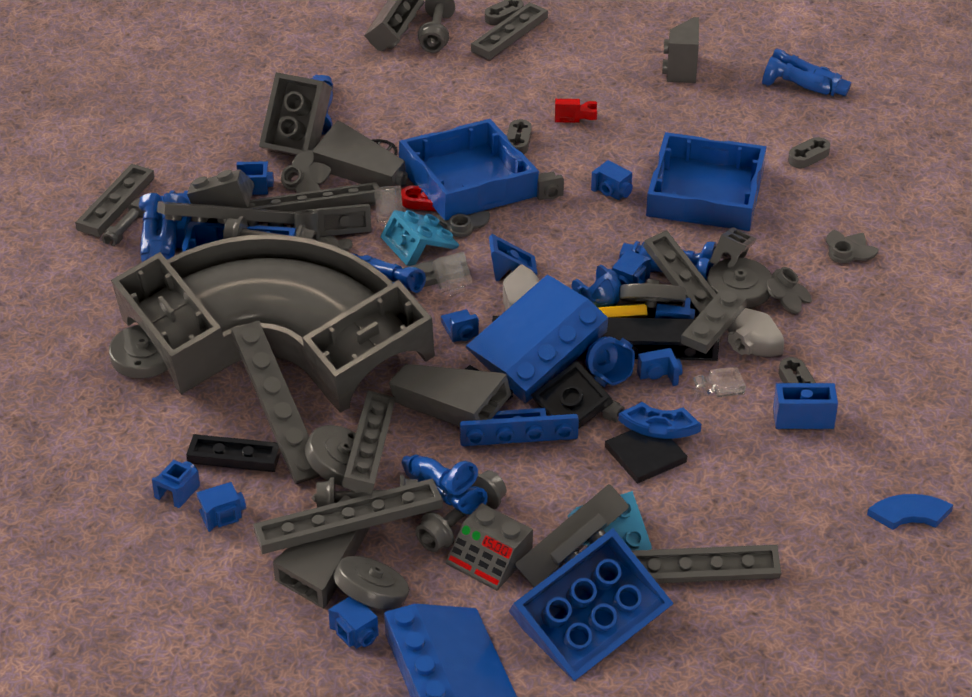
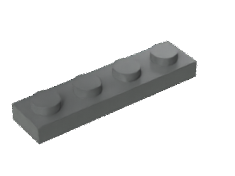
M529 2L472 42L471 52L488 60L492 59L548 18V10Z
M131 164L75 222L77 231L100 237L155 178L154 170Z
M667 230L644 240V249L670 283L686 289V298H691L690 308L695 309V315L698 317L717 295Z

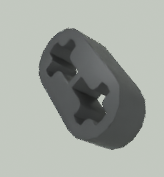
M504 0L486 8L485 22L490 25H498L524 6L523 1Z
M514 120L509 125L507 138L517 150L523 154L527 153L532 135V125L527 120Z
M815 137L793 147L789 151V164L796 168H805L826 158L830 153V142L825 138Z
M787 357L780 362L778 374L783 383H816L802 360Z

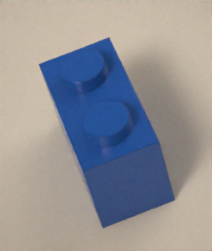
M776 383L773 403L776 429H834L838 408L835 383Z

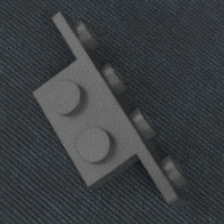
M608 484L517 561L516 567L532 586H537L564 563L566 564L578 555L588 543L592 544L605 534L604 529L628 510L629 505L613 486Z

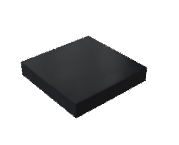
M577 360L531 394L539 407L545 408L548 416L577 414L579 418L578 429L613 403L609 394Z
M630 430L605 441V448L637 484L687 462L688 456L672 439L649 437Z

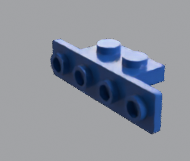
M545 408L498 411L492 419L461 421L460 443L461 446L577 439L579 418L577 414L546 416Z

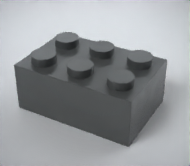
M276 72L259 147L267 151L295 157L301 152L313 150L321 139L332 87L324 81Z

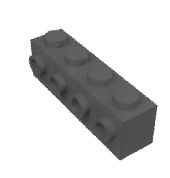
M388 0L364 36L379 51H383L386 48H394L400 42L401 35L409 28L408 24L416 17L417 10L425 3L424 0Z

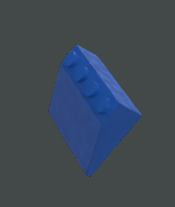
M547 274L468 343L466 349L491 372L506 374L510 389L526 404L533 399L531 394L571 365L587 350L590 344L607 332L608 317L588 298Z
M612 528L514 602L509 613L523 631L575 681L674 603L615 529Z
M412 604L384 612L385 635L411 697H517L477 608Z

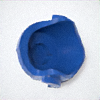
M603 265L597 266L596 281L592 286L587 287L579 279L572 281V289L588 298L596 307L616 306L620 301L621 282L619 276L615 271L607 269Z
M610 336L599 338L589 345L586 353V367L600 386L605 388L606 385H617L632 375L635 362V353L631 349L633 345L624 338L619 341Z

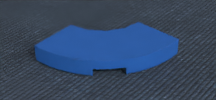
M641 402L619 413L618 421L624 426L649 437L674 439L688 437L701 432V423L684 407L676 410H659Z
M902 494L878 501L868 509L867 515L892 530L902 524L911 522L924 523L936 528L952 512L953 504L927 495Z

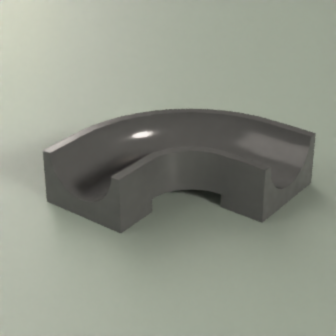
M271 234L226 238L189 249L168 260L159 252L111 280L123 321L127 326L137 322L142 327L165 362L175 388L180 394L185 393L228 366L241 361L242 359L232 338L231 330L258 320L274 356L290 361L303 369L340 413L350 408L352 395L359 383L381 362L406 351H416L425 362L435 356L432 317L399 280L392 283L383 273L356 255L313 239Z

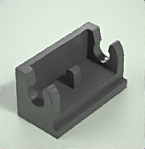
M734 227L730 228L721 235L710 262L717 264L722 256L727 257L729 255L731 256V261L728 263V268H731L736 264L738 258L746 256L750 246L755 243L757 238Z

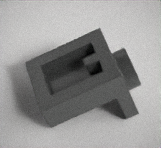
M554 171L539 174L537 185L538 200L555 199L558 196H563L564 178L562 175H555Z

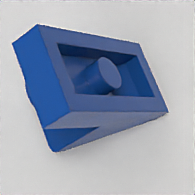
M494 234L489 236L496 281H499L509 269L513 272L521 264L534 271L536 275L538 274L534 255Z

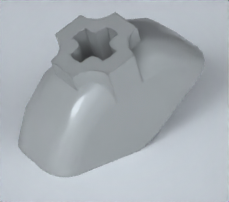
M523 264L519 265L503 281V304L505 310L510 308L540 281L534 271Z
M745 308L728 327V343L739 354H753L762 357L783 355V335L768 314Z

